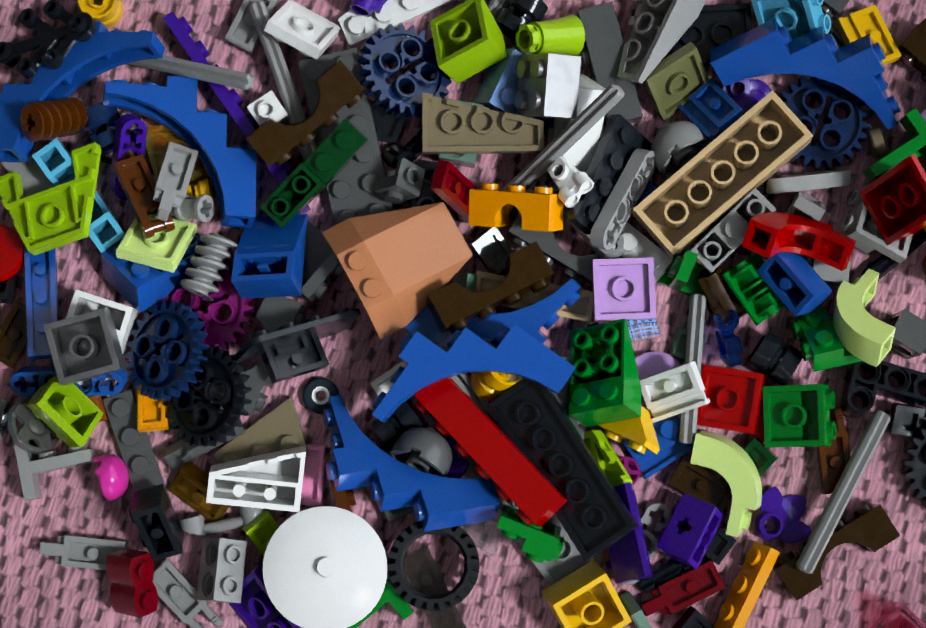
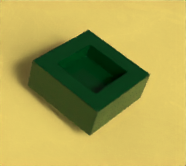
M757 437L743 449L753 460L760 477L779 458L769 448H765V444Z

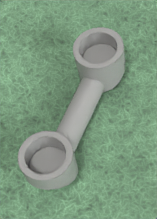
M238 506L239 516L205 524L203 515L179 520L181 530L186 533L208 536L245 527L257 518L264 509Z

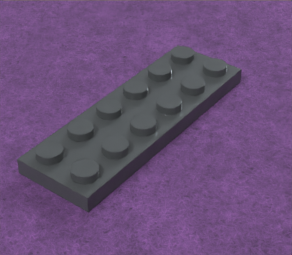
M357 47L322 55L317 60L309 58L298 61L310 115L314 112L319 101V87L316 79L338 60L343 62L359 83L365 79L364 75L357 73L362 67V64L357 62V59L360 57ZM362 86L364 88L360 92L362 99L349 109L344 105L336 112L339 117L326 128L321 124L314 130L317 147H319L344 119H348L368 139L363 147L349 160V164L326 186L335 225L348 218L394 211L393 203L386 201L384 196L374 191L376 180L385 178L386 172L369 96L365 95L368 92L366 86Z

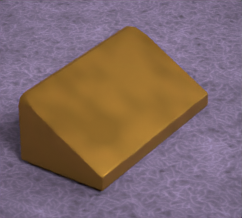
M189 461L181 467L167 490L210 522L220 520L231 505L206 503L209 474Z

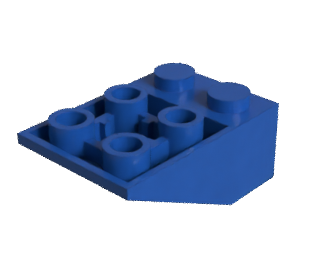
M307 214L297 215L284 228H281L270 216L256 217L252 228L244 229L234 254L231 279L232 284L242 299L301 296L308 221Z
M196 233L175 272L172 273L116 258V249L119 245L117 244L101 253L104 279L140 313L168 296L181 280L187 276L185 274L186 269L194 268L190 263L191 257H200L194 251L196 246L205 245L199 240L200 235Z

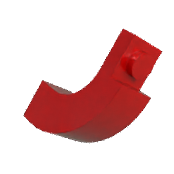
M768 212L758 214L750 219L742 247L767 258H771L781 252L802 254L843 271L847 268L856 240L831 230V225L812 218L789 213Z

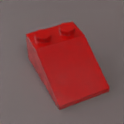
M915 154L909 156L859 191L887 246L913 235L926 226V173Z

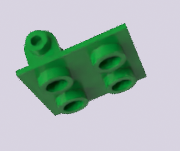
M757 253L722 275L756 326L786 306L757 273V270L764 263Z

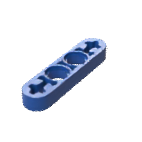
M21 367L11 377L10 387L20 397H33L36 391L48 382V375H56L55 367ZM120 370L89 379V387H82L78 383L74 384L86 396H112L121 392L128 381V376L125 370ZM109 375H112V379L118 380V382L116 383V385H113V382L111 380L105 379ZM22 377L25 378V381L32 382L29 387H27L25 382L20 381Z

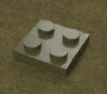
M689 42L663 59L646 78L644 84L657 115L662 121H665L680 111L678 106L680 104L684 106L689 102L688 97L706 83L709 78L697 47L692 42Z

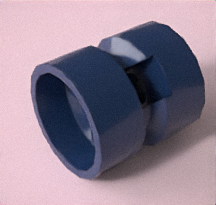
M103 102L86 109L88 120L83 129L85 133L91 134L88 138L90 144L96 142L101 146L102 156L113 152L116 124L121 117L116 107L105 106Z

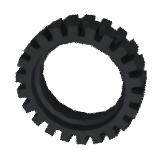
M421 521L415 522L398 535L388 557V572L394 589L407 603L423 610L440 611L459 604L472 591L479 574L480 564L476 545L469 534L460 526L424 532ZM426 534H440L450 538L459 546L464 557V571L461 580L452 590L441 595H427L417 591L408 582L404 573L403 559L407 548L416 539Z

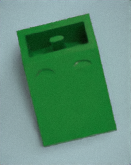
M621 319L571 330L570 364L575 366L576 370L570 377L569 415L587 427L641 417V384L627 320Z

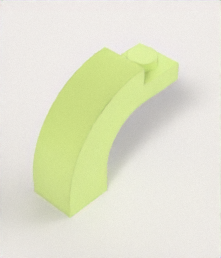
M868 269L861 278L857 277L852 284L843 280L837 292L832 323L846 350L860 360L878 367L892 348L896 327L876 319L865 309L876 294L880 274Z
M701 430L695 435L690 464L713 469L720 473L728 482L732 493V505L726 535L738 537L744 530L749 529L752 512H748V509L756 511L762 503V485L758 470L750 456L737 443L725 436Z

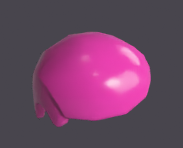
M115 454L92 457V461L98 465L95 474L100 478L103 496L109 501L120 499L127 490L130 478L127 465Z

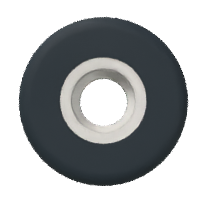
M315 378L305 386L303 401L310 411L323 414V410L327 409L329 397L339 395V390L331 380ZM319 391L326 393L324 401L317 400L316 394Z

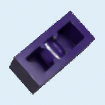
M684 493L681 499L674 504L671 513L672 517L667 527L661 530L656 548L665 556L697 570L724 515L715 506Z

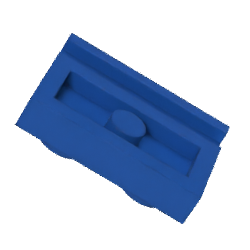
M711 78L688 97L689 102L684 106L682 104L678 106L680 111L711 142L745 114L744 110Z
M677 415L653 423L660 447L658 454L648 450L641 454L629 448L628 441L624 440L622 442L630 456L637 461L645 479L693 449L694 444H682L679 442L680 419Z

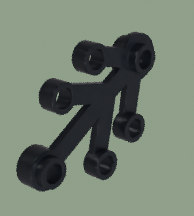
M49 0L44 5L43 12L50 19H59L66 24L55 29L39 19V15L32 9H24L19 15V22L25 28L34 29L39 32L40 35L15 44L0 42V65L5 69H10L18 63L17 71L27 79L36 75L38 67L42 62L52 70L59 68L63 63L64 57L76 41L86 42L94 36L96 24L93 17L86 12L73 15L66 11L64 6L57 0ZM63 40L57 49H53L58 41ZM37 49L31 58L26 57L19 62L21 54Z

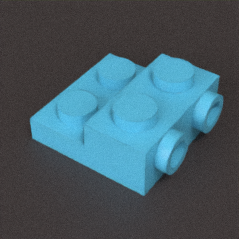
M751 0L758 26L776 18L780 27L786 26L792 40L821 26L826 34L831 29L830 16L823 14L821 5L823 0Z

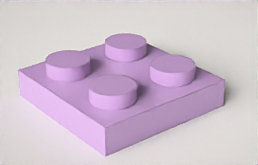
M654 257L592 259L594 321H616L621 319L649 320L657 318Z

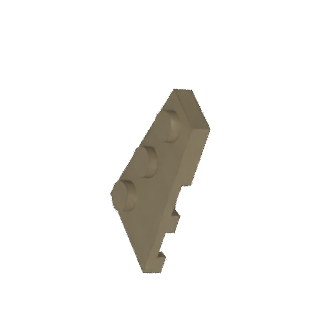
M293 397L284 401L246 429L245 433L237 436L214 453L216 464L306 445V456H309L310 452Z

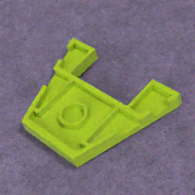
M96 142L71 151L75 173L74 180L24 197L22 178L16 171L0 176L1 202L12 216L13 224L28 252L34 256L89 237L102 151L101 146Z

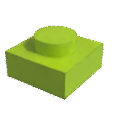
M265 510L252 522L243 527L242 530L258 551L263 554L279 525L271 514Z

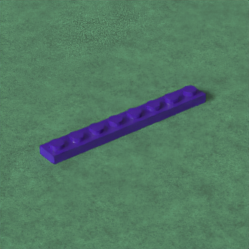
M172 11L163 17L192 61L210 65L206 60V57L210 55L200 40L196 43L192 40L189 34L193 32V29L184 16L178 19ZM208 82L245 137L259 127L252 114L249 112L245 115L239 107L244 102L234 88L228 91L225 85ZM262 159L279 185L292 173L286 162L279 167L275 163L269 167ZM307 205L299 214H305L306 212L311 210L309 205Z

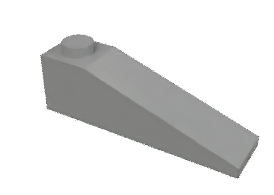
M634 0L637 3L635 16L630 17L628 25L632 28L630 39L624 44L617 76L623 80L642 84L698 18L706 0Z

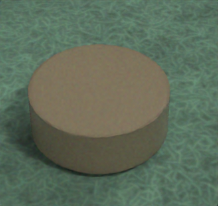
M880 128L868 130L867 140L873 157L878 159L887 156L886 145Z

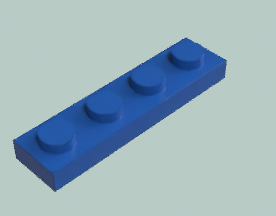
M24 245L29 360L52 359L43 325L59 321L56 248L34 256L28 252Z

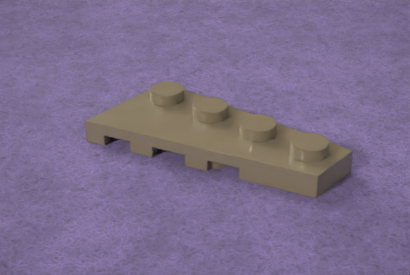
M422 92L423 154L540 153L544 149V121L508 112L503 113L487 107L461 103L458 100L433 96V94Z

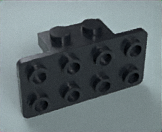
M343 307L332 312V316L323 318L322 314H318L306 319L303 324L296 325L295 322H289L280 326L278 331L269 333L268 329L258 331L250 336V341L240 345V350L234 355V359L236 362H241L261 356L272 384L324 369L329 365L320 339L342 332L361 315L360 310L357 308L349 311L348 307Z

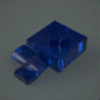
M733 309L729 310L730 319L726 323L722 322V316L718 313L713 316L714 324L718 330L715 333L720 359L730 368L742 365L740 354L743 353L742 342L734 334V330L739 324V316Z

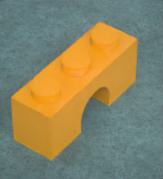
M481 183V188L469 189V226L494 228L509 226L510 212L515 206L521 213V230L544 232L563 230L564 204L558 197V193H553V187L535 186L534 191H526V185L510 184L507 189H499V183Z

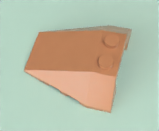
M444 202L348 218L322 232L335 259H338L365 308L366 315L380 340L406 327L427 305L426 299L428 294L444 287L473 256Z

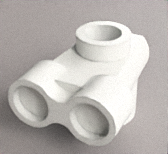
M563 156L558 157L547 168V172L559 190L558 197L568 208L575 206L579 202L581 195L589 192L594 186V182L586 172H581Z

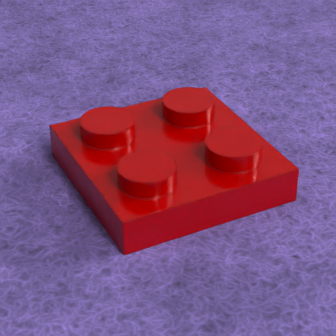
M703 364L701 379L706 389L704 390L707 399L709 398L710 403L698 407L697 425L755 435L765 375Z

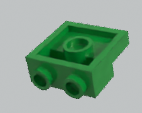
M824 307L817 308L814 312L796 316L795 322H791L792 335L795 340L799 339L801 343L800 349L804 361L809 360L814 372L861 362L862 360L852 355L842 345L832 323L833 313L827 314Z
M829 385L764 386L765 448L831 446V440L836 439L837 430L835 422L830 421V409L835 408V394L833 390L829 391Z
M504 504L497 523V528L502 529L501 533L515 540H518L519 536L522 537L521 551L526 552L525 556L530 560L538 563H543V560L548 562L554 560L557 562L564 545L562 544L564 538L560 536L561 527L550 522H546L542 527L533 522L528 525L516 513L518 509Z

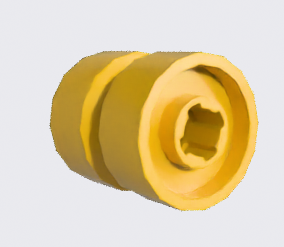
M78 0L81 11L90 14L94 22H102L106 28L115 26L123 15L121 0Z
M490 371L472 372L470 376V384L476 395L490 402L522 380V377L513 374Z

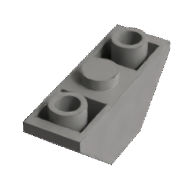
M754 188L690 252L698 254L697 260L712 273L743 243L750 219L761 213L774 212L776 208Z

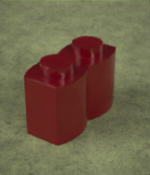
M124 547L107 554L106 572L112 583L110 600L114 611L138 618L155 612L158 606V593L152 582L154 564L149 552Z

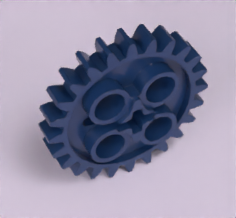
M400 23L396 28L392 24H389L384 30L379 28L374 35L372 34L366 40V44L360 49L363 54L357 59V62L363 66L357 73L366 77L360 82L362 86H369L370 88L365 95H375L377 97L374 102L375 106L382 102L385 104L384 113H387L392 108L394 109L395 118H398L404 112L406 119L409 120L414 115L417 118L422 117V92L444 98L449 93L446 87L452 81L445 77L447 74L437 65L435 48L432 46L434 43L433 37L428 41L424 39L425 30L415 34L414 25H411L405 31L403 23ZM419 59L424 61L411 71L405 72L390 84L385 82V80L392 78L398 71L405 70ZM382 62H384L389 69L385 68ZM399 87H401L406 94L402 93Z
M803 76L798 79V86L791 82L788 86L790 94L784 91L780 94L781 100L812 134L815 133L818 126L817 118L823 112L826 98H831L830 106L823 119L825 125L819 130L815 146L807 145L791 159L792 162L800 157L802 158L803 168L809 162H813L814 170H818L821 163L824 164L826 170L832 168V161L840 167L844 164L843 156L850 161L854 157L852 150L859 152L862 149L858 141H865L868 136L861 130H866L870 127V123L864 122L862 119L866 118L870 111H861L860 108L865 102L863 100L857 101L855 99L856 95L837 84L823 79L818 81L817 77L811 76L809 77V82ZM805 97H814L818 101V108H809L805 103ZM841 107L844 109L846 119L842 120L835 117L833 108ZM823 135H832L836 139V147H828L823 141Z
M162 301L161 306L153 305L152 312L144 311V321L136 320L139 328L138 330L130 331L134 336V340L126 343L132 348L130 352L125 354V357L131 358V362L126 365L128 370L133 371L129 376V380L136 381L134 389L141 390V395L160 401H171V397L180 398L181 391L189 392L188 382L197 383L194 374L196 372L203 373V369L199 364L200 361L207 360V357L202 355V351L209 348V345L202 343V340L208 336V333L200 331L205 323L197 320L200 314L193 312L192 307L174 301L171 303Z

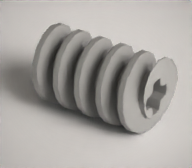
M209 233L210 235L203 234L200 236L199 240L205 246H196L194 251L200 257H191L190 263L195 268L186 269L185 274L190 279H182L180 285L196 296L214 301L208 293L219 292V289L213 282H223L224 278L217 272L218 270L228 271L229 267L222 261L223 259H233L234 256L227 249L237 248L238 244L221 235Z

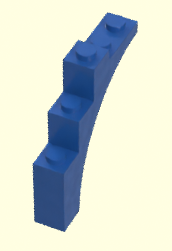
M773 18L710 50V63L724 87L746 78L767 74H799L817 77L837 84L858 96L876 112L888 130L899 125L897 113L901 112L895 97H888L885 91L888 86L882 75V72H884L882 60L886 56L880 43H873L869 34L839 48L832 34L827 35L822 26L792 40L786 26L780 27L776 18Z
M94 22L96 24L94 36L86 42L76 41L64 57L63 63L59 68L52 70L42 62L38 67L36 75L32 77L31 84L26 82L4 84L0 96V162H28L34 142L26 139L20 127L21 112L25 105L33 102L68 98L91 79L115 67L139 60L163 58L165 47L155 33L147 30H140L138 32L113 30L109 32L102 22Z
M180 75L167 76L165 86H159L152 82L132 84L125 80L105 81L103 105L127 109L149 117L170 129L191 149L199 151L197 157L204 165L213 182L219 202L221 226L252 228L256 218L257 151L242 145L232 146L231 148L226 147L227 114H221L215 110L197 111L198 79Z
M571 278L555 293L531 306L512 312L494 313L483 320H479L476 317L467 322L469 326L466 328L496 348L499 344L495 341L505 327L511 329L516 324L543 344L548 337L540 329L544 327L548 330L560 318L556 313L564 305L569 309L581 297L578 291L582 286L574 278ZM427 305L405 327L412 335L418 331L441 349L447 347V343L451 338L450 335L452 334L451 330L442 334Z
M516 324L511 329L505 327L495 341L499 344L496 349L466 327L462 333L457 330L447 343V346L450 347L448 352H445L416 331L413 336L408 334L398 348L402 351L399 357L407 362L408 365L406 368L400 366L390 380L393 386L387 394L382 391L372 405L375 408L372 415L385 423L402 403L419 390L441 379L463 373L490 371L513 374L537 382L558 394L576 370V367Z
M341 395L329 397L327 409L323 410L325 427H330L332 433L330 436L332 453L330 462L326 463V472L328 479L334 481L336 491L370 486L371 498L373 501L377 500L380 512L414 506L415 518L417 521H421L424 532L495 520L500 501L491 478L487 481L484 478L459 479L442 477L419 471L401 463L379 449L361 432L349 415Z

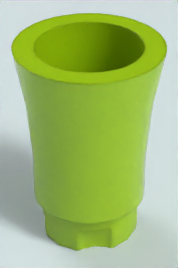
M575 15L523 24L519 26V31L516 33V44L523 54L551 53L577 56L581 53L585 43L584 26Z

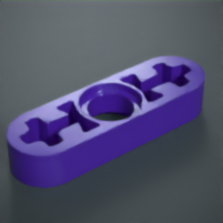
M135 114L123 115L117 121L109 186L113 193L121 200H127V197L119 187L121 184L113 169L114 163L121 161L122 155L127 151H135V156L141 154L144 156L147 127ZM132 124H135L137 129H133L130 136L126 129H131Z

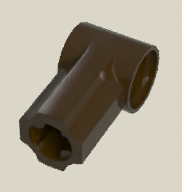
M718 266L712 273L706 268L703 269L695 279L709 303L707 306L709 313L715 315L718 320L716 322L717 326L723 329L746 315L747 312L722 276L724 273L721 267Z

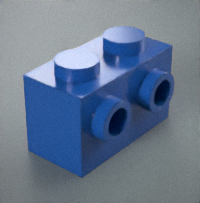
M791 252L777 253L768 258L757 270L761 278L795 317L814 312L832 292L831 288L801 254Z

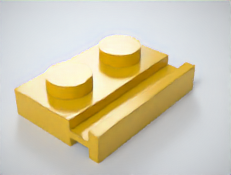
M876 4L836 20L835 25L845 45L869 34L873 43L879 42L886 56L882 60L883 66L898 61L902 55Z

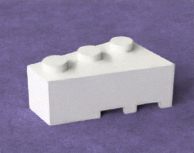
M580 74L577 116L606 89L584 74ZM604 117L563 155L581 172L587 173L596 152L599 139L603 135ZM554 118V128H548L547 145L574 119Z
M306 445L211 465L206 503L299 512Z

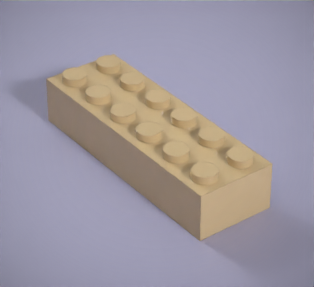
M772 90L634 207L633 216L673 260L729 213L754 188L757 189L809 145L813 134Z

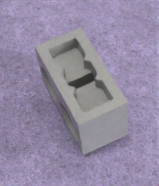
M226 538L203 539L196 600L218 603H241L247 541Z

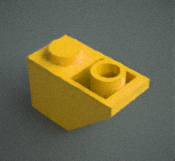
M642 406L641 417L597 425L606 431L604 435L608 439L619 444L622 439L629 442V448L641 454H644L646 450L658 454L660 450L650 412Z

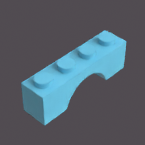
M57 138L32 155L54 186L75 179L72 155ZM96 190L89 237L102 253L119 244L126 231Z

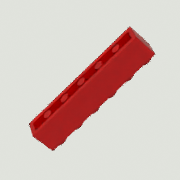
M450 377L441 379L414 394L417 398L414 402L416 407L426 416L429 413L437 420L434 426L445 437L450 434L457 441L454 447L466 459L471 456L478 463L474 467L477 472L487 481L492 478L498 485L495 489L496 492L507 503L512 500L519 507L516 513L528 525L533 522L542 527L568 501Z

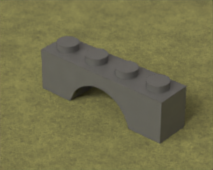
M519 213L508 232V235L512 237L510 242L522 249L537 241L550 266L556 263L564 268L562 273L570 279L574 278L577 282L579 278L590 284L588 289L593 291L592 259L603 258L597 253L589 256H577L566 252L555 240L553 231L521 230L522 217L521 213Z
M287 297L264 298L256 318L271 333L278 331L280 326L289 322H295L296 325L302 324L306 313L302 312L304 306ZM263 359L252 369L241 372V374L250 376L244 385L252 388L250 392L245 394V398L250 399L252 402L245 404L243 409L252 416H254L256 411L261 413L268 399L264 392L268 384H272Z

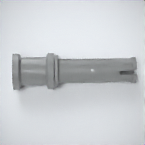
M186 194L180 208L172 207L170 214L181 221L193 218L200 222H208L214 215L215 205L209 195L191 197L189 194Z

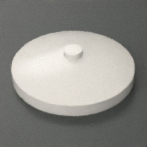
M321 506L300 511L279 526L267 545L262 572L264 586L271 603L284 618L301 628H347L366 617L378 603L385 588L388 566L385 549L379 536L363 518L342 508Z

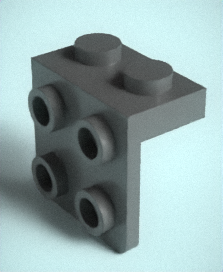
M307 221L301 294L312 302L315 298L320 299L330 287L328 282L335 274L340 276L344 270L338 259H335L322 232Z

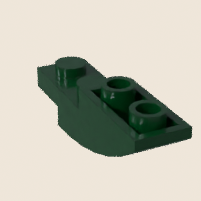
M344 119L308 159L301 163L260 208L281 228H284L349 164V160L363 147L368 139L348 119Z

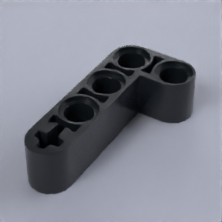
M864 361L856 362L847 373L840 403L842 412L850 418H859L873 407L876 395L926 409V397L922 396L917 390L918 384L926 387V373L881 361L878 367ZM859 367L869 371L870 380L860 377L858 373ZM888 376L896 377L899 381V388L890 386ZM852 396L861 398L863 401L862 409L856 408L852 404Z

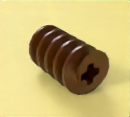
M75 97L33 102L25 105L22 109L20 127L23 135L31 142L55 139L57 137L77 134L79 129L86 125L88 116L84 104Z

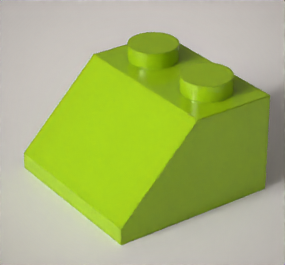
M467 0L430 21L437 65L457 84L507 58L503 34L484 0Z
M57 374L39 388L27 404L33 414L50 427L55 435L70 448L82 447L104 414L74 383L59 385Z

